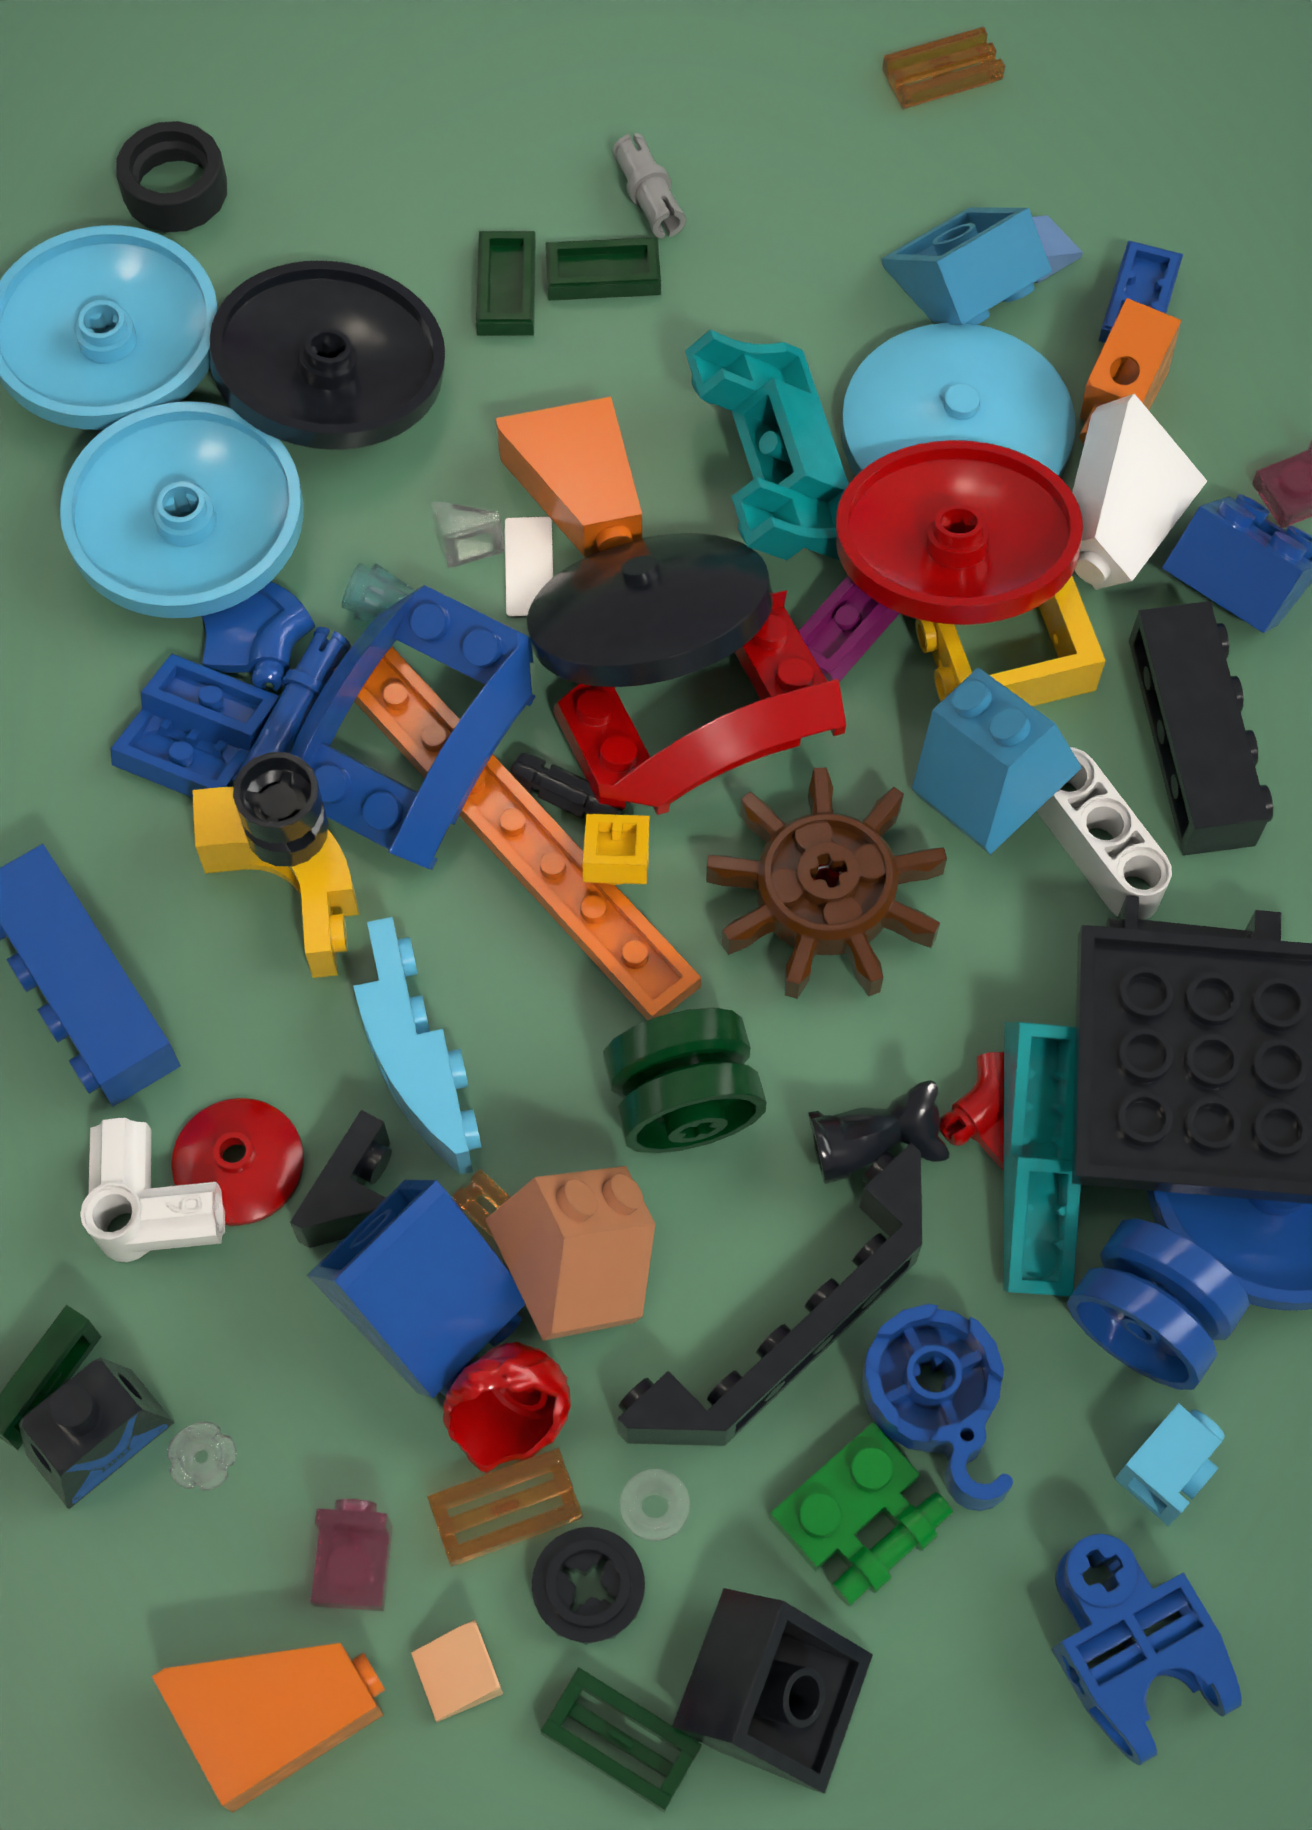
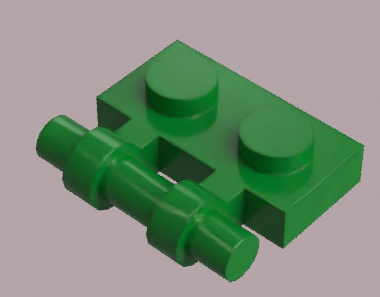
M872 1422L770 1512L769 1519L815 1572L837 1553L849 1569L836 1579L831 1586L846 1605L851 1606L866 1591L870 1590L876 1593L891 1579L889 1571L914 1548L922 1551L938 1537L935 1529L953 1514V1510L948 1502L937 1492H933L918 1507L911 1505L903 1497L902 1494L918 1480L920 1473ZM883 1512L895 1527L869 1550L857 1539L856 1535Z

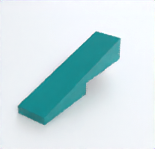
M1004 1022L1003 1291L1057 1296H1071L1073 1293L1081 1192L1080 1184H1072L1076 1027Z

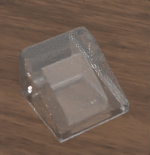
M436 501L431 503L435 533L448 568L504 552L502 522L499 512Z

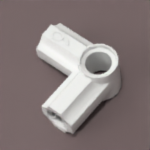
M127 1118L105 1119L98 1126L90 1128L89 1194L83 1201L80 1212L84 1228L104 1254L118 1262L137 1260L151 1250L221 1244L222 1236L225 1234V1209L222 1200V1190L218 1183L209 1182L151 1188V1128L146 1122H136ZM132 1213L131 1219L126 1226L118 1231L107 1232V1228L114 1218L121 1214Z

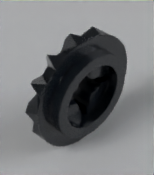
M597 1527L572 1529L552 1540L540 1554L532 1576V1594L540 1617L557 1636L585 1645L615 1638L636 1619L645 1593L644 1571L634 1549L619 1535ZM602 1560L607 1561L602 1568L601 1586L608 1592V1597L613 1599L614 1602L611 1604L605 1599L600 1601L597 1598L590 1597L584 1605L580 1604L577 1610L573 1612L571 1609L575 1604L574 1598L577 1589L573 1582L570 1581L569 1576L562 1571L565 1568L573 1574L578 1572L581 1575L587 1576L593 1568L597 1569Z

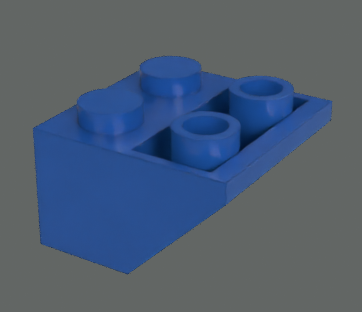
M1239 494L1236 499L1228 496L1201 505L1162 569L1257 630L1265 633L1278 626L1312 583V536L1293 526H1289L1286 531L1266 519L1269 514L1268 509L1245 495Z

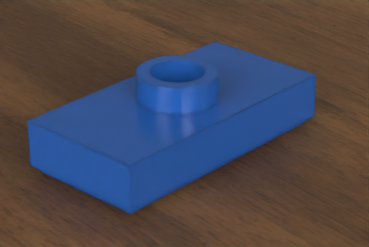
M1128 240L1098 341L1106 342L1126 298L1163 313L1167 312L1183 254Z

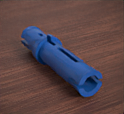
M316 628L313 634L314 637L296 669H290L286 672L282 680L284 691L241 768L253 758L269 752H290L311 708L333 674V670L351 648L350 642L344 636L334 631L329 641L326 639L330 632L329 628ZM234 775V777H233V779H232V784H233V786H234V781H235L237 775Z

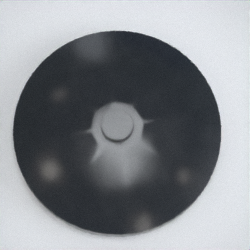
M302 261L265 270L244 281L226 297L215 314L211 326L210 367L215 384L224 400L242 419L253 427L279 440L299 446L343 450L387 441L405 432L424 417L436 401L443 381L445 364L444 339L437 320L429 308L418 296L401 283L382 273L359 265L335 261Z
M663 534L635 539L633 542L598 551L562 570L534 598L528 611L527 627L537 659L553 674L572 682L591 686H639L688 675L704 669L737 651L751 640L767 621L773 605V592L767 565L763 558L752 548L747 547V545L730 538L710 534Z

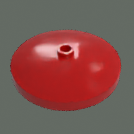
M965 440L934 441L902 448L877 459L858 473L849 483L840 499L836 516V547L839 559L847 575L865 594L883 606L903 615L919 620L953 625L984 624L1005 620L1026 613L1052 598L1064 587L1077 566L1083 532L1082 514L1074 494L1066 483L1051 469L1015 450L999 445Z

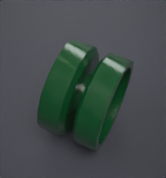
M714 1007L687 1009L658 1016L633 1026L609 1043L603 1050L604 1064L611 1090L624 1098L618 1105V1117L627 1147L636 1152L657 1154L683 1151L711 1144L732 1136L754 1124L766 1112L767 1102L759 1074L755 1069L744 1064L750 1058L751 1047L741 1016L733 1010Z

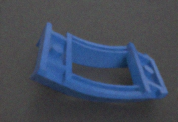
M422 585L376 616L356 640L325 684L289 754L302 758L313 769L319 785L326 816L389 849L388 853L433 870L438 859L434 856L449 825H455L465 802L493 752L526 705L531 707L536 696L532 694L530 662L533 663L531 637L426 585ZM396 640L485 684L446 740L419 791L330 746L360 690Z

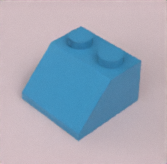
M969 207L881 259L885 270L933 323H949L954 325H963L965 323L977 325L985 321L990 316L988 309L1002 301L1011 302L1027 296L1034 291L1033 283L1052 272L1029 208Z
M978 667L932 710L912 789L920 799L991 855L1082 767L1057 725L1052 720Z

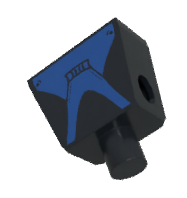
M100 1357L88 1364L26 1414L19 1422V1428L26 1456L66 1507L70 1509L173 1425L174 1421L131 1369Z

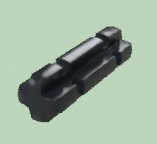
M522 752L511 767L510 773L529 794H532L535 789L539 791L537 796L539 799L577 817L584 818L585 814H625L626 806L625 809H620L607 804H599L586 779L554 764L548 769L544 767L546 764L544 759L529 752Z

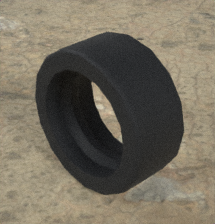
M173 121L158 122L142 128L124 142L116 158V176L123 201L131 216L147 228L162 232L188 231L209 221L220 211L227 197V177L221 151L213 137L198 126ZM186 161L197 164L204 169V173L199 180L191 187L178 192L158 193L147 190L140 185L143 176L154 167L166 162Z

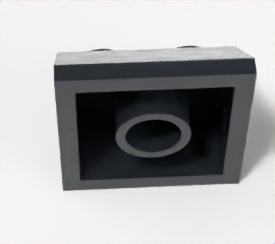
M723 1588L672 1727L720 1753L825 1794L873 1654L785 1601Z

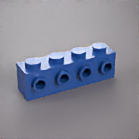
M44 844L0 867V940L7 937L17 952L6 960L26 992L38 986L48 1003L37 1010L56 1042L58 1043L69 1036L79 1054L68 1061L87 1092L90 1094L101 1088L111 1106L114 1107L181 1067L170 1042Z

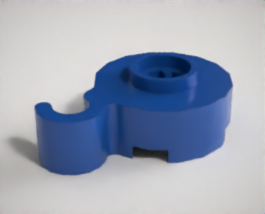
M934 1304L902 1310L880 1327L876 1338L866 1354L861 1390L868 1414L884 1435L902 1446L912 1450L943 1453L947 1457L948 1462L945 1468L944 1480L948 1493L956 1503L969 1510L983 1511L991 1509L1003 1501L1013 1484L1012 1477L1008 1474H1001L992 1483H977L968 1475L966 1464L976 1459L986 1441L985 1424L1000 1399L1004 1367L997 1344L982 1324L971 1316L968 1320L954 1311L937 1309L938 1305ZM930 1365L932 1373L940 1369L944 1371L948 1378L944 1381L941 1392H930L929 1388L925 1390L917 1383L921 1374L920 1366Z

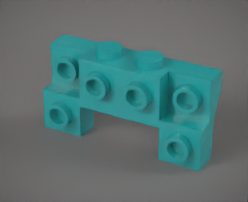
M710 329L688 347L685 353L692 372L691 383L700 399L709 404H715L732 411L753 476L751 482L731 496L739 520L738 531L747 547L784 560L790 559L803 548L840 560L836 547V516L840 499L849 483L804 351L786 342L772 344L741 342Z

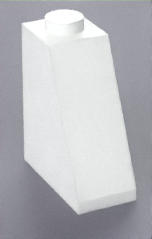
M1135 394L1100 405L1092 413L1072 491L1079 504L1083 521L1080 556L1075 572L1081 579L1091 584L1095 590L1133 581L1207 482Z

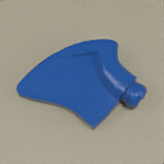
M270 582L262 590L245 601L220 612L202 616L206 630L202 665L223 673L251 672L252 683L255 687L266 690V683H272L274 690L277 691L283 687L282 680L290 668L294 645L315 628L314 622L302 603L291 592L278 584Z

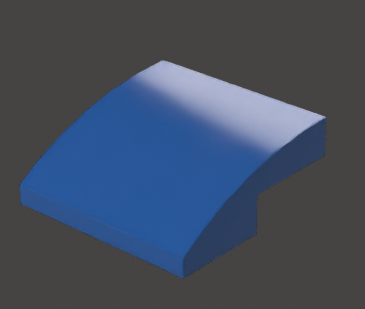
M171 654L141 691V711L111 747L112 766L192 798V790L234 787L232 784L234 775H237L280 696Z

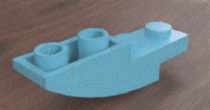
M393 917L369 921L367 925L379 980L353 987L368 1043L378 1069L395 1102L416 1132L432 1150L460 1175L471 1173L473 1168L469 1150L482 1148L474 1109L460 1111L456 1089L469 1087L461 1049L447 1050L443 1029L430 1031L423 996H409L406 977L418 975L410 937L397 939Z

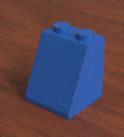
M404 1180L307 1274L311 1281L417 1393L430 1398H434L439 1392L445 1396L463 1369L471 1364L469 1361L488 1342L491 1346H496L512 1334L522 1321V1317L518 1312L526 1305L511 1273L437 1180Z

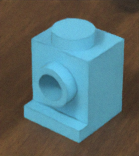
M1178 1403L1114 1479L1169 1526L1190 1503L1179 1492L1182 1491L1192 1500L1218 1470L1219 1467L1208 1458L1223 1442L1225 1435L1221 1428L1207 1415L1198 1410L1188 1412Z

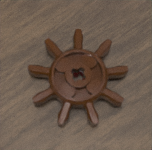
M827 767L814 768L808 790L811 814L797 818L787 824L752 792H748L742 797L740 817L747 827L766 843L760 860L726 855H708L706 882L727 887L756 890L759 907L735 919L722 930L721 945L727 954L730 955L747 948L761 937L771 932L775 933L785 943L794 947V951L785 968V996L798 999L810 980L811 965L816 954L839 955L845 953L852 965L856 980L869 997L880 993L883 982L881 962L872 950L869 942L883 928L896 932L912 942L932 948L937 938L940 922L921 911L895 900L899 884L928 880L943 875L947 856L944 847L893 855L882 836L896 823L901 811L904 793L895 787L876 801L871 812L862 821L833 812L832 796L834 788Z

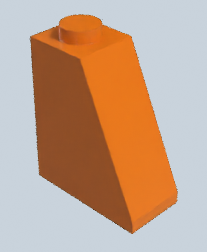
M611 396L496 418L498 450L501 462L584 557L642 538V511Z
M341 1643L162 1669L152 1676L218 1800L224 1808L231 1812H235L383 1716L374 1697L386 1689L364 1652L351 1659Z

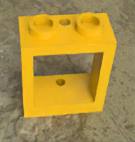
M1071 576L1060 591L1038 606L1058 658L990 675L1031 706L1096 691L1106 662L1073 576ZM916 619V633L920 647L924 653L932 652L937 669L934 671L935 687L940 701H943L972 673L955 625Z

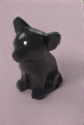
M928 1080L918 1083L907 1094L892 1100L887 1109L863 1107L836 1115H823L819 1111L809 1112L808 1116L814 1138L816 1157L824 1184L850 1178L853 1171L876 1161L899 1142L907 1145L912 1143L921 1152V1158L941 1162L948 1159L950 1154L948 1148L938 1136L940 1118L938 1106L934 1103L939 1089L936 1082Z

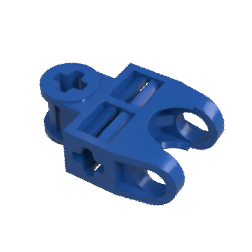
M1093 1534L1081 1539L1061 1558L1055 1574L1057 1591L1080 1631L1061 1641L1051 1650L1086 1711L1128 1759L1137 1765H1141L1157 1755L1154 1739L1145 1723L1151 1719L1146 1705L1147 1691L1151 1682L1157 1676L1177 1678L1185 1683L1192 1693L1199 1690L1210 1707L1222 1717L1241 1706L1242 1699L1239 1683L1222 1636L1184 1572L1153 1589L1131 1549L1120 1539L1107 1534ZM1104 1565L1109 1571L1110 1577L1103 1584L1095 1583L1088 1586L1082 1574L1090 1566L1098 1568ZM1175 1612L1179 1614V1619L1146 1637L1144 1630ZM1122 1643L1125 1650L1089 1669L1086 1663Z

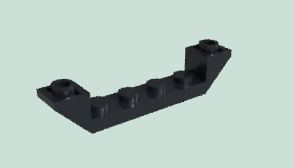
M912 1143L897 1157H894L889 1151L883 1154L869 1167L861 1179L866 1186L863 1189L859 1208L889 1238L886 1239L879 1233L868 1241L852 1261L858 1268L841 1284L834 1278L825 1282L805 1304V1308L810 1313L794 1329L791 1330L786 1324H783L773 1331L757 1349L756 1354L761 1360L743 1377L734 1370L711 1391L707 1400L712 1406L708 1410L669 1371L656 1383H653L649 1378L639 1382L619 1404V1408L624 1413L618 1417V1434L628 1444L725 1446L917 1262L922 1247L921 1152Z

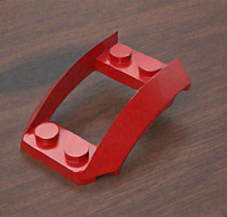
M787 590L773 593V605L767 621L751 640L735 651L737 658L761 700L736 709L695 729L650 757L616 692V687L576 683L554 705V715L599 804H607L615 808L625 809L626 802L653 806L656 814L660 815L669 812V806L672 802L703 783L748 762L798 747L803 737L829 730L833 737L845 734L847 725L839 678L827 681L784 607Z

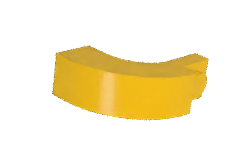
M234 787L192 790L195 848L205 874L252 869L275 874L289 882L301 895L305 955L312 977L337 976V953L348 951L345 916L359 915V910L346 858L332 833L328 830L327 839L321 850L309 861L293 867L274 866L262 861L251 851L233 799Z

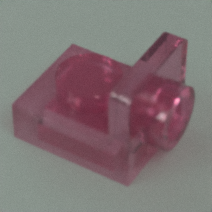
M1312 440L1308 450L1256 471L1253 479V487L1282 529L1312 517Z
M338 1499L335 1501L334 1509H316L315 1525L319 1530L311 1595L312 1605L314 1607L384 1611L393 1525L388 1515L377 1512L376 1503L360 1499Z

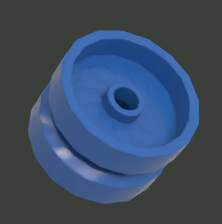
M1137 1218L1122 1220L1100 1253L1104 1267L1089 1268L1070 1296L1067 1306L1071 1316L1093 1341L1132 1370L1157 1383L1178 1390H1194L1218 1355L1213 1340H1226L1250 1306L1246 1290L1224 1265L1186 1237L1159 1224Z

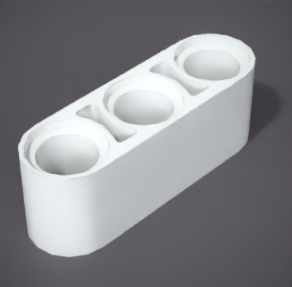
M1070 747L1082 767L1068 781L1077 790L1069 792L1059 789L1037 810V813L1107 907L1117 917L1126 896L1139 897L1138 919H1148L1157 911L1172 877V866L1166 854L1094 760L1084 751ZM1089 829H1103L1111 834L1113 839H1098L1089 832ZM1129 876L1141 878L1149 884L1150 889L1141 890L1134 888L1125 878Z

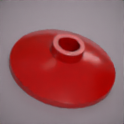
M248 1098L220 1101L197 1113L180 1132L172 1154L171 1168L175 1186L217 1182L222 1190L225 1225L241 1226L256 1223L280 1210L296 1191L304 1168L302 1142L290 1119L274 1106ZM232 1145L244 1146L246 1153L240 1161L229 1163L223 1160V1154L228 1147Z

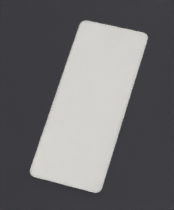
M550 517L507 518L505 520L506 614L510 617L528 616V611L534 598L553 578L552 519Z

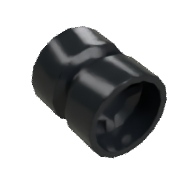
M269 752L260 755L241 768L234 781L233 799L251 851L262 861L274 866L293 867L309 861L321 850L328 835V820L313 769L302 758L287 752Z

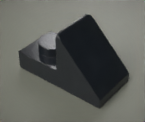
M363 1110L359 1112L290 1221L298 1242L312 1248L342 1240L385 1199V1197L364 1186L366 1182L374 1184L378 1181L391 1158L392 1150L388 1148L390 1141L385 1123Z

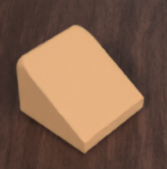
M476 1620L463 1624L411 1652L436 1722L503 1694Z

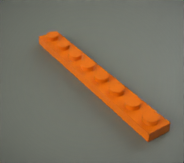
M393 647L381 659L354 700L359 708L424 778L460 720ZM492 754L459 816L647 1021L668 1014L701 987V976L615 885L583 882V850Z

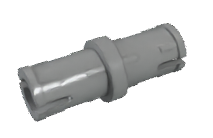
M634 133L633 139L638 147L636 150L630 135L627 134L621 137L612 149L615 160L628 180L627 192L633 203L641 206L654 235L658 238H664L665 232L661 226L662 222L668 236L672 237L684 228L686 216L670 190L671 178L664 167L657 165L643 135Z

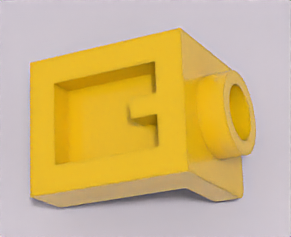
M586 814L583 882L608 883L612 885L647 884L650 816Z

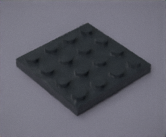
M1091 925L1081 926L1078 934L1072 1184L1312 1204V943Z

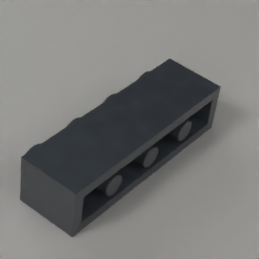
M1211 601L1139 610L1129 638V645L1182 855L1256 846L1267 822L1272 820L1273 801L1268 786L1260 785L1256 772L1258 745L1254 732L1252 730H1245L1241 716L1244 697L1240 679L1238 676L1230 675L1226 659L1229 655L1227 629L1223 623H1216Z

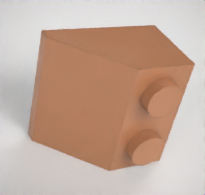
M627 1166L534 1177L485 1219L543 1341L632 1324L643 1317L655 1222L643 1200L641 1189L633 1180Z

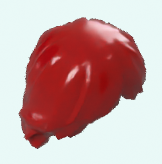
M516 1341L489 1349L475 1363L463 1369L446 1394L443 1404V1423L448 1429L450 1439L459 1445L468 1460L476 1468L486 1474L499 1464L513 1460L521 1462L534 1457L542 1448L554 1442L568 1420L571 1400L567 1376L563 1373L559 1364L539 1348Z

